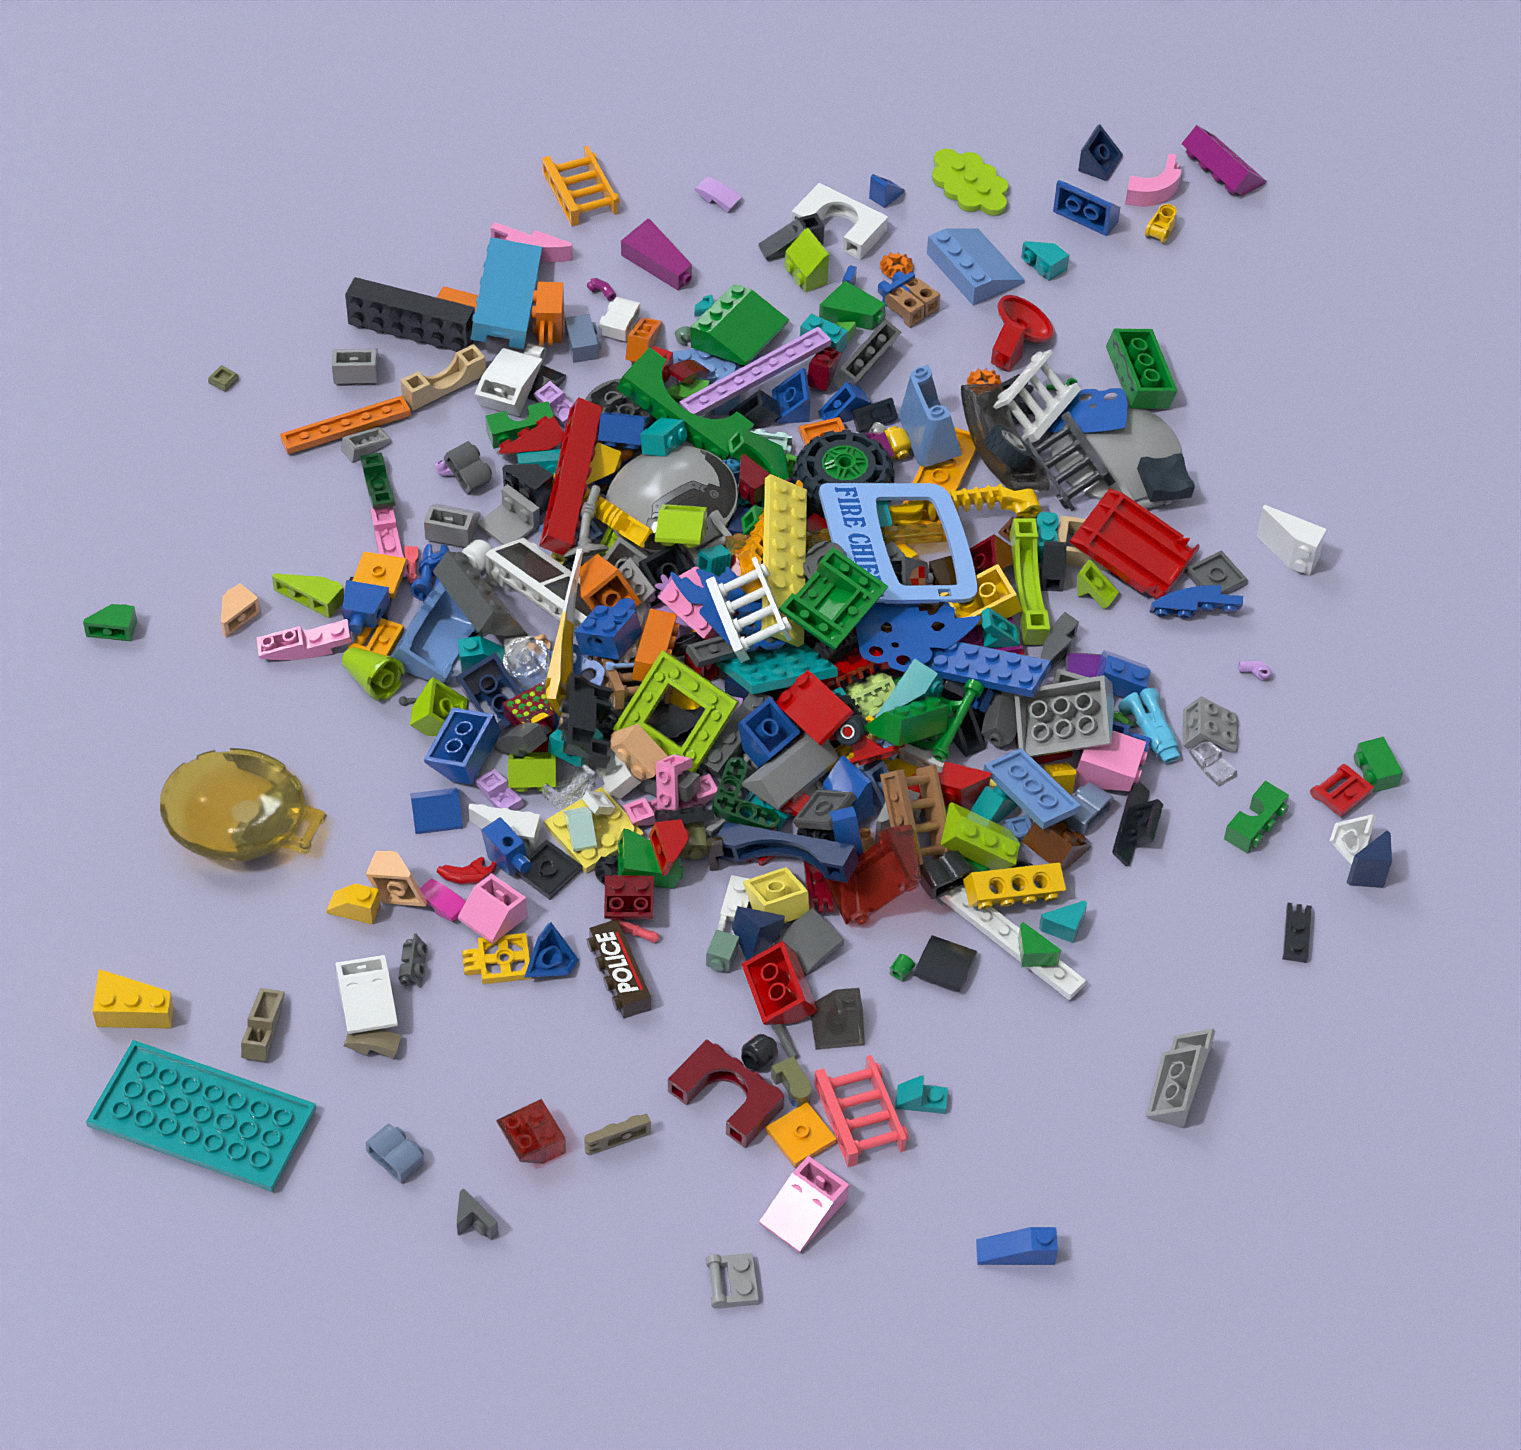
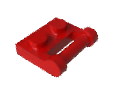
M1342 764L1337 768V772L1323 783L1312 787L1310 794L1315 800L1322 801L1338 816L1342 817L1373 792L1374 787L1348 765ZM1347 779V781L1341 784L1330 794L1327 792L1340 780Z

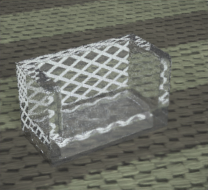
M572 764V771L556 784V787L552 788L547 783L542 786L543 799L558 811L565 809L580 800L586 791H591L596 787V772L585 764L582 767Z

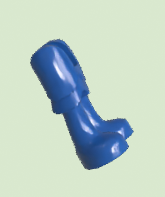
M431 544L425 546L418 570L421 578L414 580L411 584L410 592L416 599L424 601L432 591V576L435 575L433 571L445 553L450 551L447 545H441L439 553H433ZM436 576V583H435V585H434V588H435V586L440 582V580L437 578V576Z

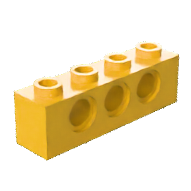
M1060 863L972 872L963 879L969 907L978 906V909H987L992 907L993 904H1000L1001 907H1006L1018 901H1022L1023 904H1030L1036 902L1037 899L1043 898L1046 902L1059 899V895L1066 891ZM1034 881L1039 883L1040 888L1036 887ZM1012 883L1017 885L1018 891L1013 888ZM990 886L996 889V894L991 891Z

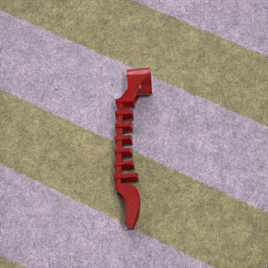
M895 643L891 646L897 648L899 647V644ZM873 646L869 649V653L877 657L883 654V650ZM859 651L858 655L853 657L850 655L847 657V660L836 662L837 664L834 666L837 667V677L820 681L828 688L832 685L837 689L841 687L840 681L842 680L848 684L852 683V675L862 679L863 670L870 674L875 673L874 665L882 670L889 669L891 674L904 672L891 668L888 662L875 663L868 661L862 657ZM900 655L896 658V661L900 665H905L909 657Z

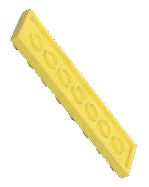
M770 474L765 478L763 563H765L770 576L766 578L780 608L792 593L796 595L805 585L803 564L806 561L807 490ZM767 596L762 597V608L770 605ZM775 614L761 619V630L778 623ZM788 618L792 627L789 630L792 639L787 641L782 631L772 637L800 647L804 644V628Z

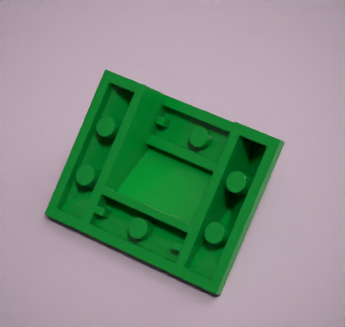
M832 547L819 562L814 575L796 595L792 593L779 608V611L833 650H836L888 589V585Z

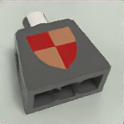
M909 557L889 558L900 584L905 586L932 584L933 575L931 572H928L927 562Z

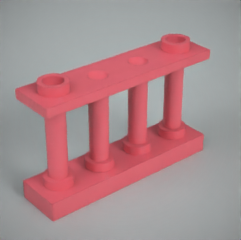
M872 1055L867 1056L866 1069L832 1078L827 1076L823 1068L816 1070L814 1074L815 1088L833 1133L837 1138L847 1167L857 1165L858 1155L863 1150L896 1141L899 1151L903 1152L905 1151L906 1141L909 1140L907 1129L904 1125L901 1126L881 1079V1067L879 1063L874 1062ZM870 1078L874 1090L843 1099L840 1097L836 1098L835 1088ZM877 1099L883 1110L852 1120L845 1119L842 1113L845 1108ZM887 1120L892 1131L861 1141L853 1140L851 1135L854 1129Z

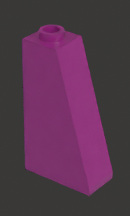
M646 219L621 240V256L676 290H680L684 285L690 283L692 279V264L650 219Z

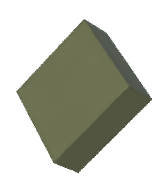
M222 365L208 377L209 384L224 392L239 380L237 373Z

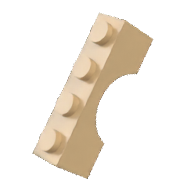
M473 344L456 352L450 365L436 375L424 376L417 371L401 379V394L414 411L481 378L486 371L485 356Z

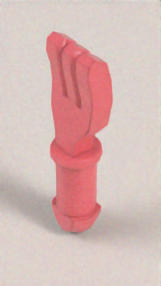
M404 546V558H407L408 562L406 566L408 572L407 580L412 584L418 577L416 575L418 546Z
M617 919L624 934L633 933V936L644 938L652 943L659 940L657 932Z

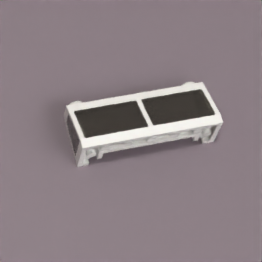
M525 538L498 546L485 554L487 581L493 588L496 589L499 585L504 587L508 584L560 621L572 571ZM580 577L576 593L573 637L575 636L574 631L592 612L581 597Z

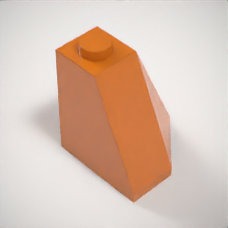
M596 554L580 567L581 597L591 611L597 605L614 607L620 599L624 598L633 599L636 607L642 603L619 569L600 555Z

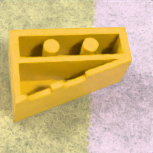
M101 969L98 970L92 1010L96 1027L171 1029L174 1012L171 991Z

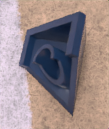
M737 906L732 930L736 936H739V945L746 961L767 950L780 937L785 919L784 915Z

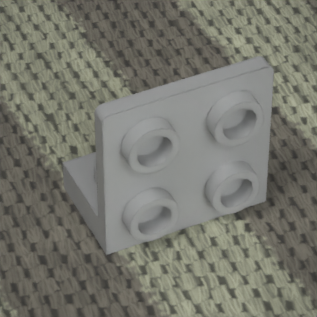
M508 484L501 489L502 504L478 522L480 529L502 545L524 538L540 525L539 507ZM511 545V546H508V547H505V548L510 549V548L513 547L514 545Z
M1202 696L1183 709L1184 747L1191 749L1206 739L1232 753L1237 750V715Z

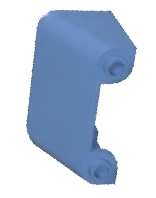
M929 364L917 367L911 372L899 418L903 429L906 430L910 438L911 448L917 463L927 467L962 454L947 407L941 406Z
M439 582L417 610L390 657L398 659L403 664L405 673L426 680L434 677L442 683L443 681L448 683L454 674V671L451 670L452 664L458 655L457 639L468 638L472 632L477 633L478 631L442 583Z

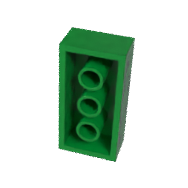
M1114 328L1107 342L1106 349L1121 387L1125 391L1130 409H1169L1178 390L1153 329Z

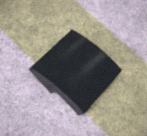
M931 935L913 976L960 992L967 979L968 971L976 959L977 951Z

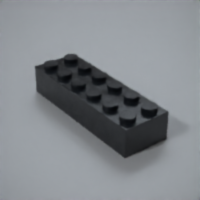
M354 277L345 293L347 318L350 325L455 352L473 345L475 341L471 340L473 314H475V307Z

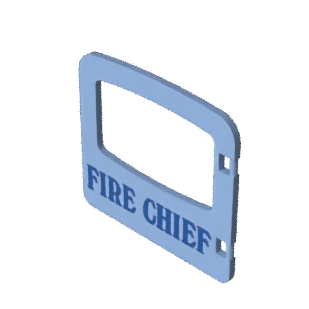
M825 483L821 485L819 496L831 541L839 544L849 559L888 585V589L882 595L883 597H880L876 603H965L974 599L978 587L968 542L951 496L943 487L931 483ZM927 500L933 503L949 544L956 573V585L905 586L899 583L883 541L876 501ZM949 592V595H950V596H939V593Z

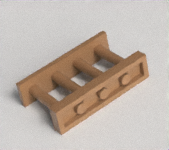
M593 656V659L604 667L603 683L605 687L613 688L610 699L614 709H624V699H627L628 696H634L639 686L626 687L622 683L636 682L638 680L632 679L633 672L624 674L617 672L619 669L628 668H615L614 670H607L605 668L606 662L619 663L620 660L615 661V659ZM635 658L630 659L629 663H634ZM672 685L669 686L662 697L664 704L669 703L670 694L673 693Z
M936 764L916 769V776L905 777L904 769L880 775L900 869L922 865V857L934 855V859L937 860L943 853L952 852L941 846L947 815ZM919 785L922 799L910 801L907 787ZM924 808L927 822L915 824L912 810ZM929 832L932 846L920 848L917 834Z

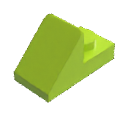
M1088 560L1077 575V595L1079 597L1089 593L1104 609L1109 607L1119 591L1091 560Z

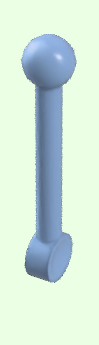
M606 662L605 668L607 670H614L615 668L634 667V663Z

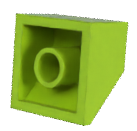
M804 229L786 250L784 267L787 272L792 274L796 284L801 286L805 292L828 283L829 254L810 229Z
M527 752L522 757L509 754L508 788H514V791H528V787H537L538 791H551V787H556L557 757L549 752Z

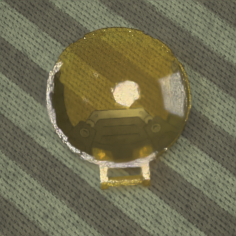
M230 748V751L217 753L215 750L196 755V759L187 764L185 762L182 763L170 774L160 796V813L169 834L186 849L198 855L222 861L254 859L267 855L280 847L306 854L312 847L311 841L320 824H323L327 818V814L324 811L305 805L302 785L296 775H292L286 769L285 764L267 754L242 748ZM303 820L311 822L303 838L295 836Z

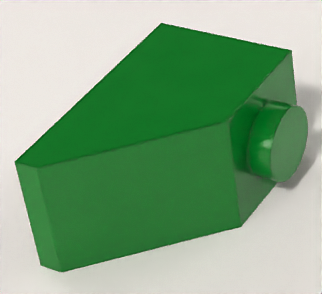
M110 604L84 619L83 625L86 637L131 642L137 623L135 606Z

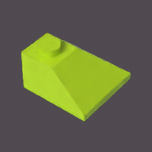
M433 677L428 681L412 706L410 726L426 736H437L451 709L459 708L466 710L468 699Z

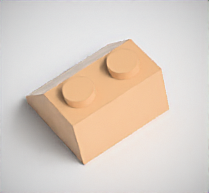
M639 724L615 731L611 735L610 748L615 752L616 757L631 769V773L641 781L654 777L656 775V761L668 757Z
M376 851L366 875L372 886L379 889V897L382 903L426 907L427 901L398 852Z

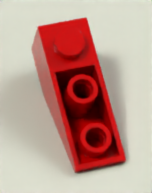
M546 415L535 422L537 427L532 430L527 427L517 434L519 438L511 442L508 439L500 444V450L496 453L498 455L550 450L563 442L564 431L554 416L548 419Z

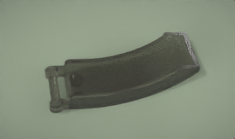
M998 383L961 385V399L966 423L973 443L988 469L1010 490L1033 489L1047 492L1050 488L1049 480L1042 474L1043 465L1034 456L1030 458L1021 470H1018L1001 461L985 444L984 438L995 425H1001L1020 437L1007 405L998 409L993 407L999 400L998 395L1004 389Z

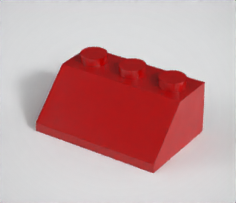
M784 941L741 964L764 1025L797 1023L818 1011L798 956Z

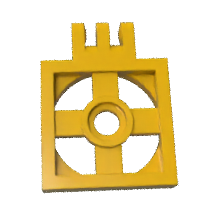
M526 933L504 935L493 944L483 937L478 938V948L462 951L464 974H481L482 984L532 979V977L524 978L530 962ZM508 943L518 946L521 951H512L508 948ZM498 944V950L494 954H486L491 947ZM506 954L509 956V959L501 961L500 956ZM525 960V965L520 971L511 972L510 965L513 962ZM498 964L501 967V973H490L486 969V965Z

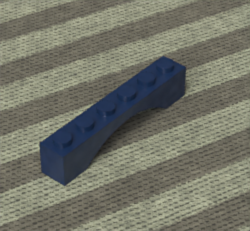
M729 822L724 823L717 837L722 836L724 855L718 856V858L739 863L763 856L793 857L813 865L826 879L848 883L859 863L855 846L847 843Z

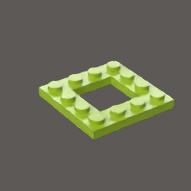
M662 650L613 730L618 731L639 724L667 756L675 754L692 758V768L687 770L696 773L740 702ZM670 685L705 708V711L682 747L647 724L648 719Z

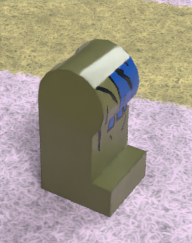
M794 1056L771 1066V1079L775 1085L783 1084L789 1094V1101L792 1106L798 1108L806 1102L810 1103L811 1085Z

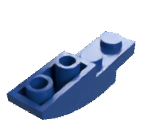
M1221 585L1189 587L1171 592L1152 602L1149 612L1155 613L1156 616L1178 614L1177 616L1180 618H1190L1191 615H1195L1197 607H1201V610L1213 611L1214 608L1223 609L1224 612L1233 613L1241 609L1243 596L1221 594Z

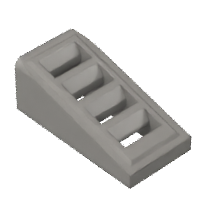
M380 427L343 437L341 451L351 462L361 459L360 456L371 454L390 444L391 439Z

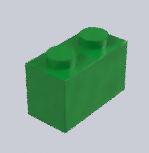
M1384 736L1358 743L1354 753V762L1363 772V778L1374 787L1373 793L1398 787L1403 771Z

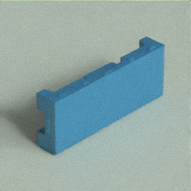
M490 237L486 250L488 251L487 257L483 265V277H481L479 284L481 285L479 296L476 299V311L472 319L471 340L486 342L487 335L510 339L509 347L524 349L530 312L534 303L533 290H535V284L538 282L537 274L542 247Z

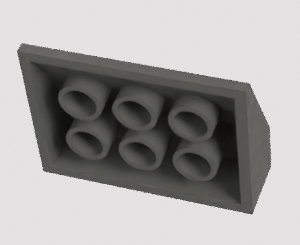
M447 551L433 572L478 633L527 637L526 631L481 572L471 563L468 556L462 552Z

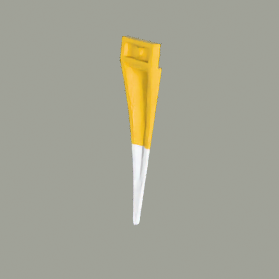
M577 549L544 687L547 700L560 718L562 712H559V706L562 698L565 699L566 680L570 672L573 673L574 613L583 549Z

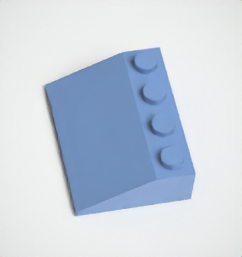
M945 228L928 236L927 255L972 305L1025 283V279L978 228Z

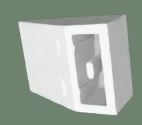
M503 348L482 375L475 391L479 405L520 416L543 360Z
M385 955L335 963L338 988L348 1034L398 1026Z

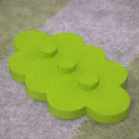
M943 148L935 153V168L932 171V181L938 187L944 188V195L947 198L957 200L959 208L968 212L981 209L988 215H1000L1006 210L1007 199L1005 195L1008 192V182L1003 177L996 175L995 167L983 163L981 156L973 152L959 154L953 149Z

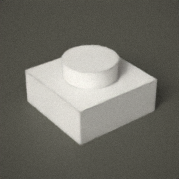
M586 791L582 797L588 805V809L596 815H611L616 808L603 792Z

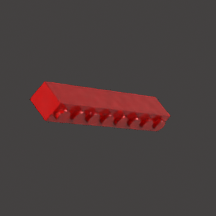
M580 397L576 399L569 410L539 547L562 556L569 549L574 548L577 540L574 534L581 522L578 516L584 505L582 498L588 489L586 480L592 471V467H589L596 452L593 450V447L598 441L599 433H597V429L600 427L602 410L601 406Z

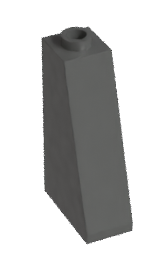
M991 689L994 691V695L985 712L981 734L992 745L999 748L1011 743L1017 733L1015 694Z

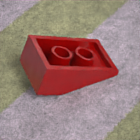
M808 670L800 675L796 682L787 691H784L775 702L794 724L820 746L854 713Z

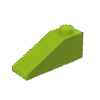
M280 573L272 575L274 591L327 618H330L343 604L344 587L337 581L319 576Z

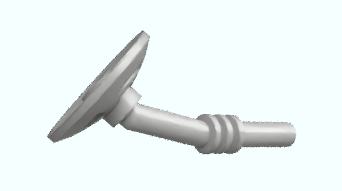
M592 486L588 500L583 505L578 546L564 554V558L575 557L577 549H583L582 557L609 550L608 546L592 544L591 539H588L590 522L594 517L596 511L595 504L600 492L599 486Z

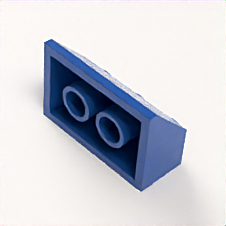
M1058 180L1053 212L1107 236L1119 221L1121 207L1069 183Z
M452 708L423 759L424 763L452 782L473 785L501 734L494 714Z

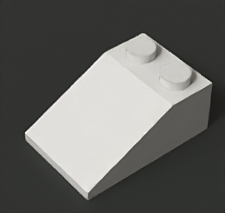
M1264 505L1256 536L1289 568L1310 576L1320 558L1327 529Z

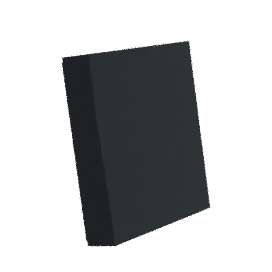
M546 839L528 856V860L532 863L530 870L526 873L517 871L514 874L551 900L582 871V865Z

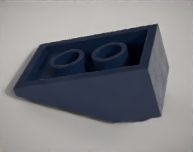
M496 652L456 676V682L476 711L494 714L499 729L502 731L512 724L504 716L503 702L522 692Z

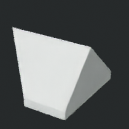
M1374 814L1335 823L1329 842L1351 865L1354 855L1368 845L1376 819Z

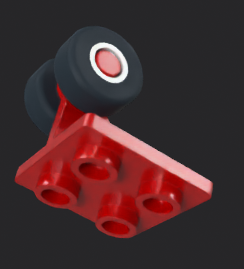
M860 715L850 716L834 732L836 739L841 744L852 747L854 757L849 758L850 763L857 761L858 765L878 760L877 755L880 756V759L894 756L900 753V748L906 747L904 744L883 748L868 737L869 733L864 729L868 722Z

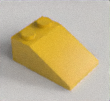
M998 564L976 575L978 590L974 599L965 603L948 602L950 607L955 609L957 618L981 616L977 625L982 624V611L988 607L1005 619L1022 611L1017 594ZM949 592L940 594V596H950Z

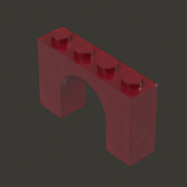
M706 1039L668 1078V1092L685 1105H688L711 1083L725 1081L739 1086L747 1098L726 1121V1135L746 1148L784 1108V1094L778 1087L771 1086L764 1081L759 1073L752 1072L746 1068L738 1058H732L725 1053L720 1045L713 1044Z

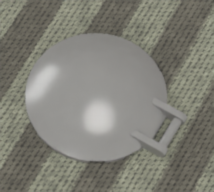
M1092 404V405H1090L1089 407H1090V408H1094V407H1096L1097 405H1096V404ZM1127 404L1125 428L1083 433L1116 481L1109 487L1104 480L1101 482L1097 481L1084 490L1086 496L1101 500L1110 488L1124 493L1145 509L1161 504L1164 506L1172 504V500L1150 502L1137 470L1141 457L1164 458L1181 453L1180 444L1175 433L1160 417L1146 409H1130L1129 404ZM1067 435L1052 445L1051 457L1071 445L1073 440L1076 439L1074 435L1070 437ZM1077 450L1056 464L1057 472L1060 474L1083 459V455L1086 454L1084 450L1080 452ZM1088 465L1065 480V482L1074 487L1092 475L1096 468L1094 465L1090 467Z

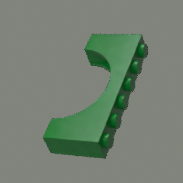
M649 347L622 376L616 389L657 420L660 418L684 420L687 430V442L696 448L714 454L722 461L727 460L731 456L728 440L741 427L751 431L754 424L738 412L724 419H707L681 407L669 395L662 380V368L667 359Z
M743 427L728 440L730 454L735 459L741 462V455L745 454L769 474L783 480L789 478L783 446ZM754 505L741 518L744 535L751 536L750 533L755 529L754 525L759 521L758 518L763 514L764 508Z

